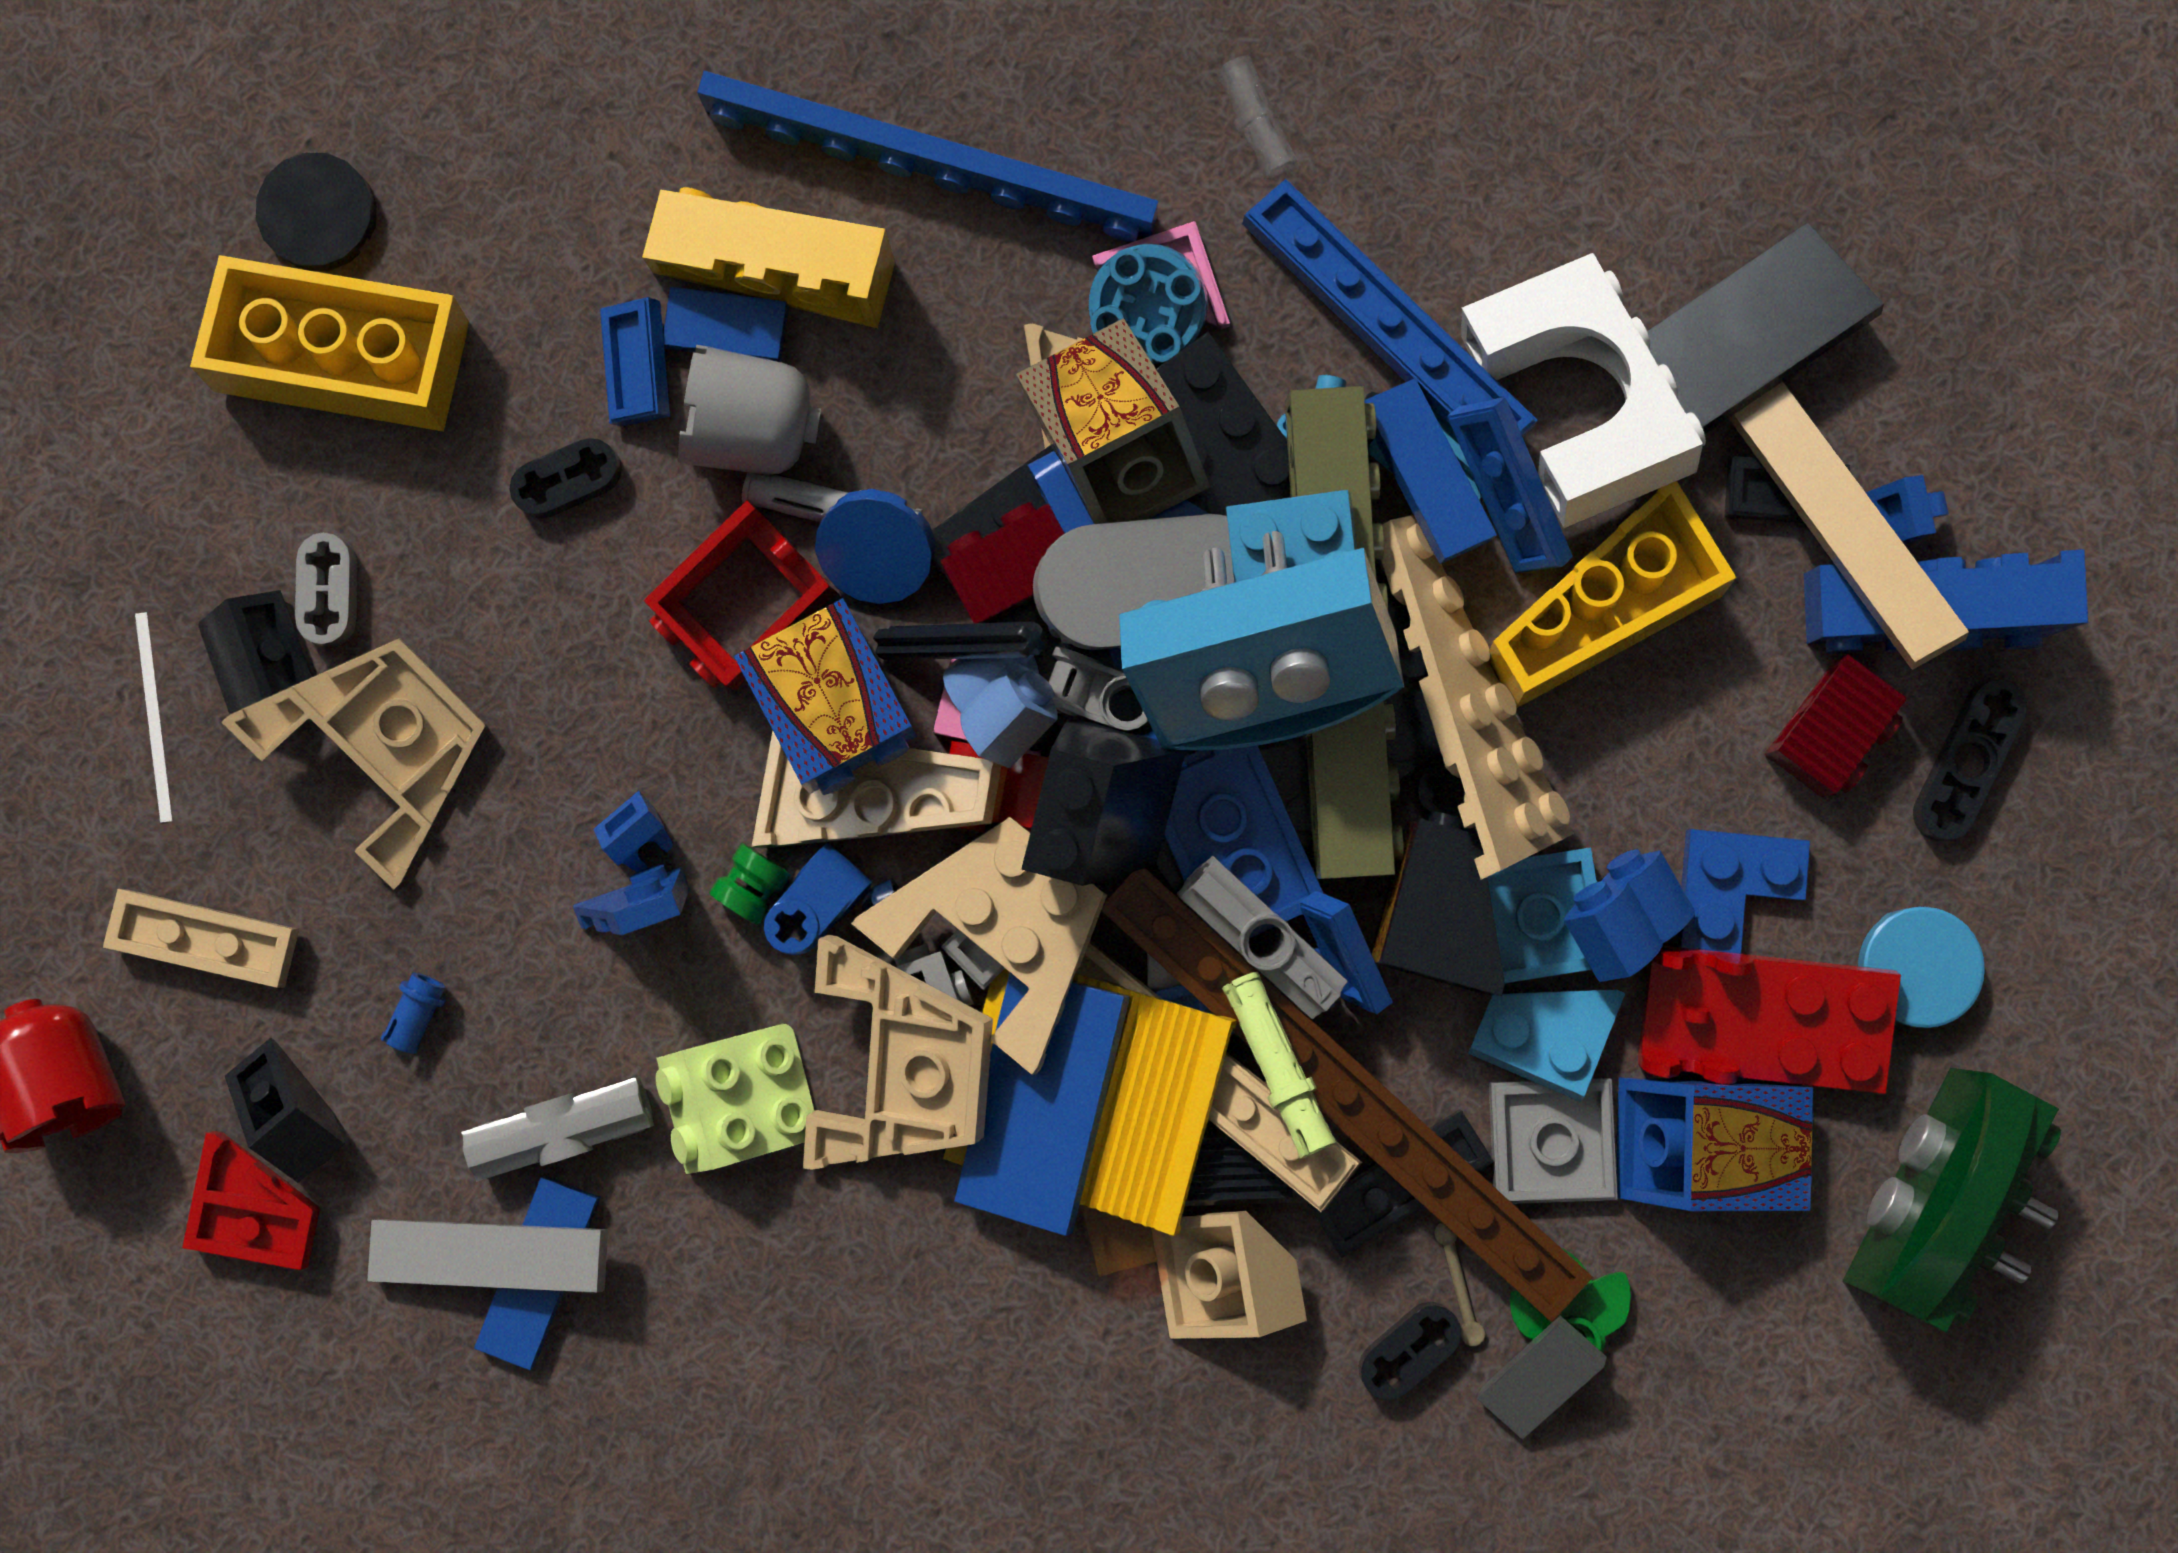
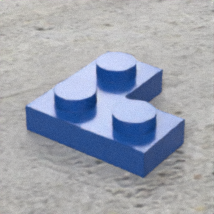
M1696 829L1686 830L1681 887L1692 904L1695 914L1690 922L1678 932L1677 947L1741 954L1746 895L1798 901L1806 900L1810 841Z

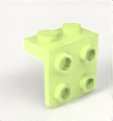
M780 1024L656 1058L659 1067L656 1073L657 1090L661 1100L669 1106L674 1129L671 1131L672 1149L677 1160L684 1164L686 1174L714 1170L805 1143L806 1116L815 1110L796 1037L789 1025Z

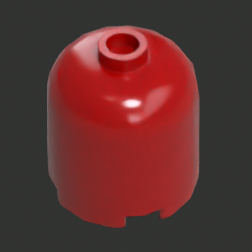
M41 999L21 1001L4 1010L6 1018L0 1021V1141L5 1153H23L43 1149L46 1147L43 1136L70 1129L71 1135L75 1139L109 1124L122 1115L120 1108L126 1106L123 1095L95 1026L86 1013L76 1007L66 1005H43Z

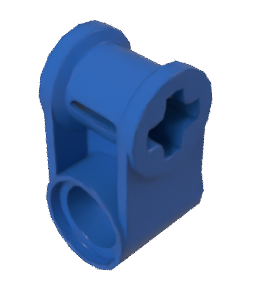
M826 843L806 863L794 879L793 884L770 908L764 921L766 939L773 948L782 953L797 956L808 953L816 947L818 939L824 937L836 922L841 921L872 886L873 881L830 843ZM803 912L807 917L802 924L803 929L807 932L806 937L802 941L791 937L784 943L780 937L784 934L785 928L779 923L786 914L796 918Z

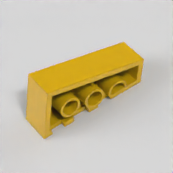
M680 188L679 193L660 190L642 257L651 272L748 297L786 301L789 307L874 328L879 326L895 264L885 228L769 209L749 202L735 203L718 200L705 192L692 188Z
M1675 481L1659 488L1651 499L1639 510H1635L1618 526L1615 532L1594 551L1587 554L1555 587L1550 588L1503 631L1491 645L1489 662L1499 681L1512 693L1518 708L1723 597L1737 577L1680 485Z

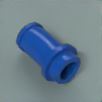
M415 972L411 974L409 981H401L399 989L403 992L386 1030L380 1037L381 1040L397 1050L411 1054L417 1053L421 1039L436 1007H443L445 1005L446 998L442 994L446 986L434 978Z

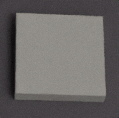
M1592 1078L1585 1097L1581 1102L1533 1081L1489 1082L1492 1159L1494 1161L1492 1163L1493 1186L1512 1204L1617 1200L1611 1078Z

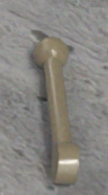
M1441 1222L1436 1226L1434 1233L1436 1240L1444 1246L1463 1320L1461 1338L1467 1345L1477 1346L1484 1340L1485 1331L1482 1325L1475 1321L1455 1245L1458 1236Z

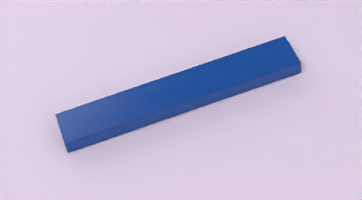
M1286 179L1282 181L1244 215L1242 225L1405 382L1416 378L1429 405L1449 424L1447 416L1459 406L1506 397L1522 437L1533 429L1538 420Z

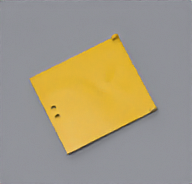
M1006 968L990 983L982 1012L993 1018L992 1035L996 1031L1010 973ZM1075 973L1073 981L1130 996L1080 1204L1175 1236L1180 1234L1182 1225L1180 1222L1230 1036L1232 1029L1236 1027L1237 1020L1225 1016H1216ZM968 1145L946 1148L943 1159L963 1165Z

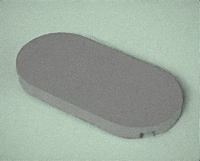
M1205 514L1092 524L1077 527L1066 532L1047 549L1035 570L1033 593L1041 618L1051 630L1054 629L1060 636L1066 638L1064 639L1065 641L1078 648L1089 650L1121 648L1119 614L1139 609L1147 602L1153 600L1168 601L1198 593L1206 587L1203 554L1207 549L1211 550L1212 555V548L1223 550L1227 584L1234 583L1227 516Z

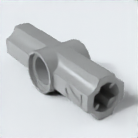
M1214 856L1199 865L1185 880L1177 896L1310 1019H1314L1320 1013L1327 1011L1340 997L1343 987L1348 982L1347 979ZM1273 924L1276 930L1273 944L1264 951H1251L1248 942L1252 931L1259 925Z
M640 1077L579 1096H577L576 1092L525 1107V1113L472 1127V1129L462 1132L463 1152L467 1166L472 1171L477 1182L540 1162V1165L543 1166L591 1151L593 1150L592 1145L644 1131L646 1128L654 1126L652 1109L646 1089Z

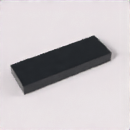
M1457 1110L1430 1127L1477 1172L1494 1162L1462 1110ZM1377 1162L1349 1178L1324 1211L1320 1212L1312 1204H1308L1341 1258L1424 1206Z

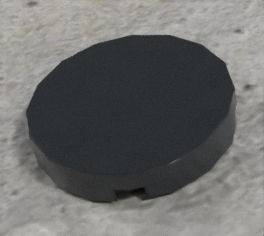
M304 152L283 160L265 177L256 197L255 219L263 240L280 258L303 270L330 271L350 263L361 253L359 249L365 244L366 239H371L376 228L377 204L369 183L347 161L329 153Z

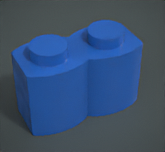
M1634 849L1617 856L1607 865L1609 873L1600 882L1585 887L1573 898L1576 905L1567 913L1564 923L1599 982L1626 978L1637 973L1659 953L1663 943L1680 932L1695 914L1692 904L1661 850L1641 854L1638 849Z

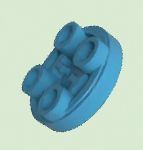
M1142 244L1117 252L1100 268L1094 278L1089 294V315L1092 332L1096 333L1124 318L1150 361H1152V364L1168 361L1193 343L1201 333L1207 317V291L1199 271L1183 254L1163 245Z
M1912 907L1887 913L1868 932L1862 943L1858 959V966L1896 970L1901 974L1895 1022L1905 1026L1931 1028L1942 1026L1958 1019L1974 1004L1984 981V956L1974 933L1959 918L1937 908Z

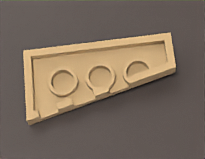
M772 731L752 847L766 849L991 824L1001 765L982 758L909 748L905 754L889 763L877 766L873 760L852 771L855 779L837 791L823 795L820 789L809 794L801 785L776 735Z

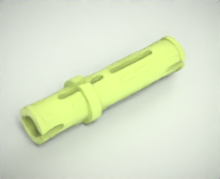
M1249 973L1231 981L1232 983L1226 984L1222 989L1235 1011L1241 1029L1271 1092L1267 1099L1272 1109L1278 1108L1292 1136L1299 1158H1306L1337 1143L1328 1124L1325 1122L1313 1094L1317 1087L1312 1077L1306 1079L1277 1013L1266 994L1267 992L1259 973Z

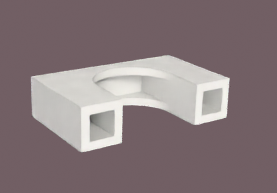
M1593 253L1462 308L1461 337L1470 356L1496 380L1547 359L1576 357L1594 362L1606 369L1617 380L1623 390L1626 402L1612 419L1597 428L1540 451L1538 475L1563 528L1696 473L1702 446L1706 443L1700 421L1694 413L1689 412L1686 414L1676 398L1678 391L1671 371L1665 364L1658 366L1650 353V340L1642 321L1638 317L1631 319L1623 306V293L1616 276L1610 270L1604 272Z

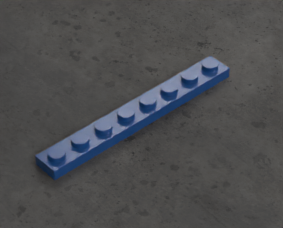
M703 71L697 94L705 111L710 113L709 117L714 122L728 128L743 129L744 123L766 129L765 133L767 136L784 144L799 145L800 139L822 145L821 149L823 152L840 160L855 161L856 155L878 161V167L892 175L911 177L914 171L935 177L934 183L951 192L967 193L970 187L991 193L990 199L1007 208L1020 210L1024 208L1026 203L1047 209V216L1057 222L1077 226L1080 225L1081 220L1099 224L1104 226L1103 232L1122 241L1134 242L1138 236L1144 238L1152 236L1158 213V200L708 71Z

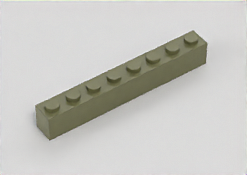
M1364 386L1290 390L1285 400L1290 496L1298 497L1349 490L1352 499L1357 549L1364 548L1376 579L1375 560L1383 559L1384 536L1382 524L1372 523L1371 500L1379 499L1380 496L1379 467L1377 463H1368L1367 440L1375 439L1374 403H1365ZM1378 583V587L1380 589L1381 595L1383 597L1384 603L1388 611V597L1385 583ZM1383 701L1346 721L1306 734L1314 873L1318 879L1395 874L1394 862L1403 860L1402 829L1400 825H1392L1390 801H1398L1400 793L1397 765H1388L1386 741L1395 740L1396 734L1393 704H1384Z

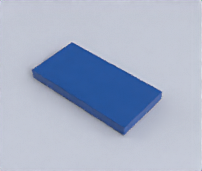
M1011 972L1009 973L996 1030L1029 991L1028 986ZM1072 981L1064 1002L1066 1005L1058 1025L1054 1028L1046 1049L1045 1061L1041 1070L1036 1075H1031L996 1044L992 1043L984 1138L975 1144L967 1146L954 1202L1064 1236L1073 1234L1130 996Z

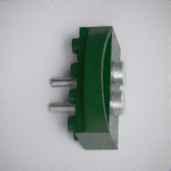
M1950 1068L1927 1114L1917 1118L1906 1132L1899 1149V1161L1902 1164L1896 1176L1886 1180L1876 1192L1867 1214V1223L1870 1227L1843 1282L1907 1316L1947 1333L1951 1323L1962 1326L1971 1317L1976 1307L1977 1294L1969 1290V1287L1979 1267L1987 1271L1994 1269L2019 1283H2024L2028 1276L1999 1262V1260L2027 1274L2031 1273V1266L2004 1251L2005 1238L1996 1233L2007 1212L2013 1215L2020 1214L2046 1229H2050L2055 1225L2054 1221L2037 1212L2057 1220L2058 1211L2031 1197L2033 1183L2025 1179V1176L2035 1156L2044 1160L2057 1146L2061 1129L2052 1122L2059 1108L1992 1073ZM2025 1206H2028V1207H2030V1208L2036 1210L2037 1212H2035V1211H2033V1210H2031V1209H2029V1208H2027V1207H2025Z

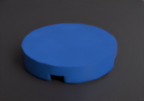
M875 489L849 492L838 499L834 506L829 508L816 532L815 552L823 573L837 589L857 600L883 604L905 599L919 590L934 563L933 557L936 542L930 524L919 511L917 515L913 509L906 506L907 500L895 493Z

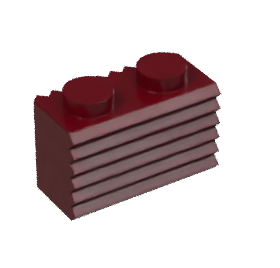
M1032 502L1025 503L1003 515L1000 520L1004 527L982 538L979 530H975L956 539L947 546L950 556L943 558L941 564L973 624L991 623L1034 600L1033 580L1035 570L1047 549L1059 537L1065 534L1049 504L1043 505L1036 510Z
M1846 655L1832 662L1766 751L1765 756L1821 797L1836 794L1839 790L1847 793L1859 782L1866 772L1868 765L1862 760L1875 742L1880 746L1883 745L1899 728L1903 717L1897 712L1907 698L1851 656Z

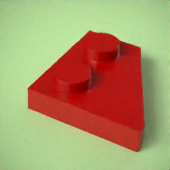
M218 1131L206 1132L182 1248L302 1270L309 1266L320 1207L225 1133Z

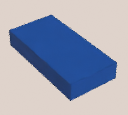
M670 287L663 332L664 348L695 353L696 345H702L781 362L789 306L786 301Z
M646 297L600 308L609 424L628 426L670 417L660 301Z
M1316 890L1301 900V911L1322 957L1348 981L1341 991V998L1375 1014H1378L1393 1003L1350 905Z

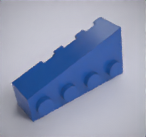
M2084 549L2060 551L2058 556L2034 565H2029L2028 553L2001 554L1997 558L1978 560L1975 562V568H1966V560L1962 559V557L1937 558L1918 562L1969 631L1965 641L1947 651L1982 649L1983 640L2004 639L2005 649L2043 647V638L2088 623ZM1835 564L1819 565L1804 573L1807 644H1826L1827 654H1849L1862 652L1863 643L1885 642L1886 652H1899Z

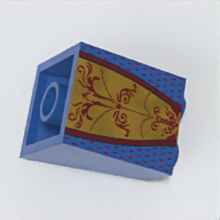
M843 598L734 656L801 785L809 794L820 789L821 793L826 795L841 789L855 779L852 771L873 760L877 766L899 758L909 750L907 742L917 737Z
M1619 1077L1616 1159L1617 1198L1687 1211H1810L1813 1179L1811 1171L1812 1125L1814 1121L1813 1088L1764 1083L1736 1082L1733 1084H1718L1712 1081Z

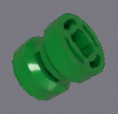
M741 843L732 857V869L727 876L719 877L708 893L738 915L759 925L769 911L767 901L773 892L783 890L792 875L761 853ZM740 878L756 890L760 891L761 894L757 895L741 883L737 882L736 879Z

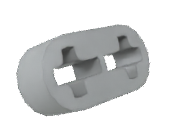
M323 532L313 534L305 539L298 549L296 558L295 620L297 629L308 641L324 647L339 646L346 642L355 630L357 615V557L349 543L334 534ZM329 546L330 551L340 556L341 560L339 565L330 566L328 585H325L324 570L314 566L315 557L324 556L326 547ZM325 595H328L329 610L339 614L340 618L338 623L328 626L327 634L324 635L323 629L313 625L312 621L314 615L323 614Z

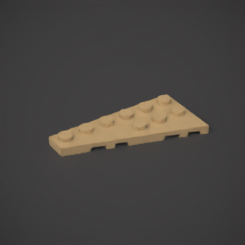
M1414 515L1392 519L1382 525L1384 556L1381 561L1392 595L1400 603L1407 605L1411 618L1410 627L1403 630L1409 651L1415 653L1421 651L1428 676L1420 680L1419 683L1445 767L1452 775L1461 778L1465 803L1459 805L1458 809L1464 828L1471 829L1476 826L1484 855L1474 860L1480 880L1574 834L1569 824L1570 814L1565 801L1557 792L1552 790L1542 769L1543 758L1538 746L1532 739L1526 737L1516 717L1517 707L1512 693L1504 684L1499 682L1489 662L1490 652L1486 640L1477 630L1473 629L1463 609L1464 598L1458 584L1450 576H1447L1442 564H1439Z

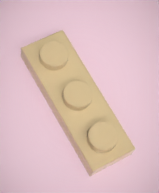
M117 889L103 948L271 987L284 988L299 929L132 890Z

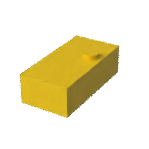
M219 255L190 367L213 392L444 432L469 321L454 295Z

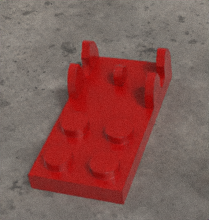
M1662 946L1659 953L1648 965L1638 1064L1644 1071L1664 1078L1679 1076L1680 1072H1693L1702 1075L1704 1079L1718 1084H1733L1738 1081V1078H1748L1886 1094L1901 974L1896 970Z

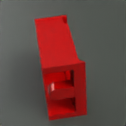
M747 500L643 600L656 613L649 620L651 625L673 646L680 640L683 641L696 655L690 662V665L713 688H716L722 682L726 687L737 690L746 678L737 661L681 602L747 538L802 593V596L750 647L814 614L823 604L838 594L832 585L777 528Z

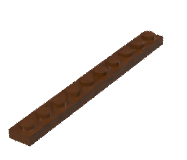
M1146 868L1131 872L1105 900L1101 911L1216 1016H1225L1237 1020L1236 1027L1232 1031L1248 1044L1235 1011L1231 1007L1222 988L1237 978L1258 971ZM1259 973L1267 992L1266 994L1277 1013L1306 1079L1312 1077L1317 1087L1313 1094L1318 1102L1320 1111L1547 1319L1553 1322L1593 1277Z

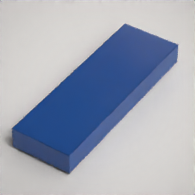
M1416 378L1364 400L1365 403H1374L1376 412L1375 440L1439 564L1491 542L1497 534Z
M1506 397L1457 407L1447 416L1514 572L1521 573L1563 567L1573 555Z
M545 1175L540 1178L522 1225L589 1228L601 1197ZM497 1288L474 1349L531 1370L536 1365L564 1291Z

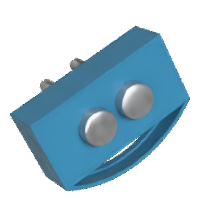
M1272 531V540L1268 532L1262 538L1266 571L1261 576L1227 584L1223 550L1212 548V555L1211 550L1207 549L1203 554L1206 587L1201 592L1168 601L1153 600L1147 602L1139 609L1119 614L1122 670L1162 749L1222 750L1292 739L1317 732L1355 717L1380 704L1402 689L1404 683L1396 632L1364 548L1353 551H1333L1322 559L1287 568L1285 543L1282 533Z

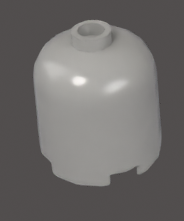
M696 345V352H693L684 399V405L690 406L686 432L680 431L678 463L758 474H779L790 469L798 461L804 442L816 444L821 408L810 407V387L804 375L795 367L782 362Z

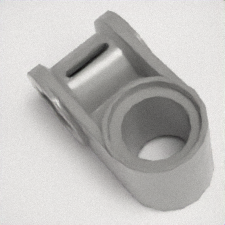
M1055 647L1052 656L1057 661L1048 683L1054 691L1052 699L1055 703L1057 714L1130 733H1138L1148 726L1149 721L1144 712L1137 719L1128 722L1120 721L1110 712V701L1113 696L1122 690H1132L1123 672L1107 667L1104 663L1078 652ZM1074 672H1076L1069 694L1067 697H1064L1071 676Z

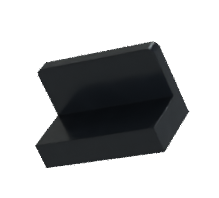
M281 590L228 598L199 621L198 627L229 715L312 677Z

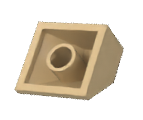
M1247 1211L1182 1215L1180 1222L1182 1225L1180 1234L1175 1236L1151 1228L1170 1339L1262 1337L1307 1321L1296 1259Z

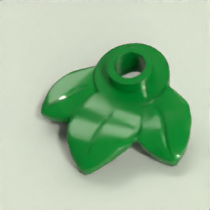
M1562 1248L1569 1256H1571L1581 1267H1583L1586 1270L1582 1263L1573 1254L1568 1252L1566 1249ZM1614 1272L1595 1280H1590L1558 1315V1317L1564 1318L1574 1328L1582 1330L1584 1337L1602 1353L1605 1348V1336L1619 1329L1626 1322L1629 1313L1631 1292L1626 1274L1624 1272ZM1517 1290L1510 1292L1512 1319L1524 1336L1534 1340L1552 1322Z

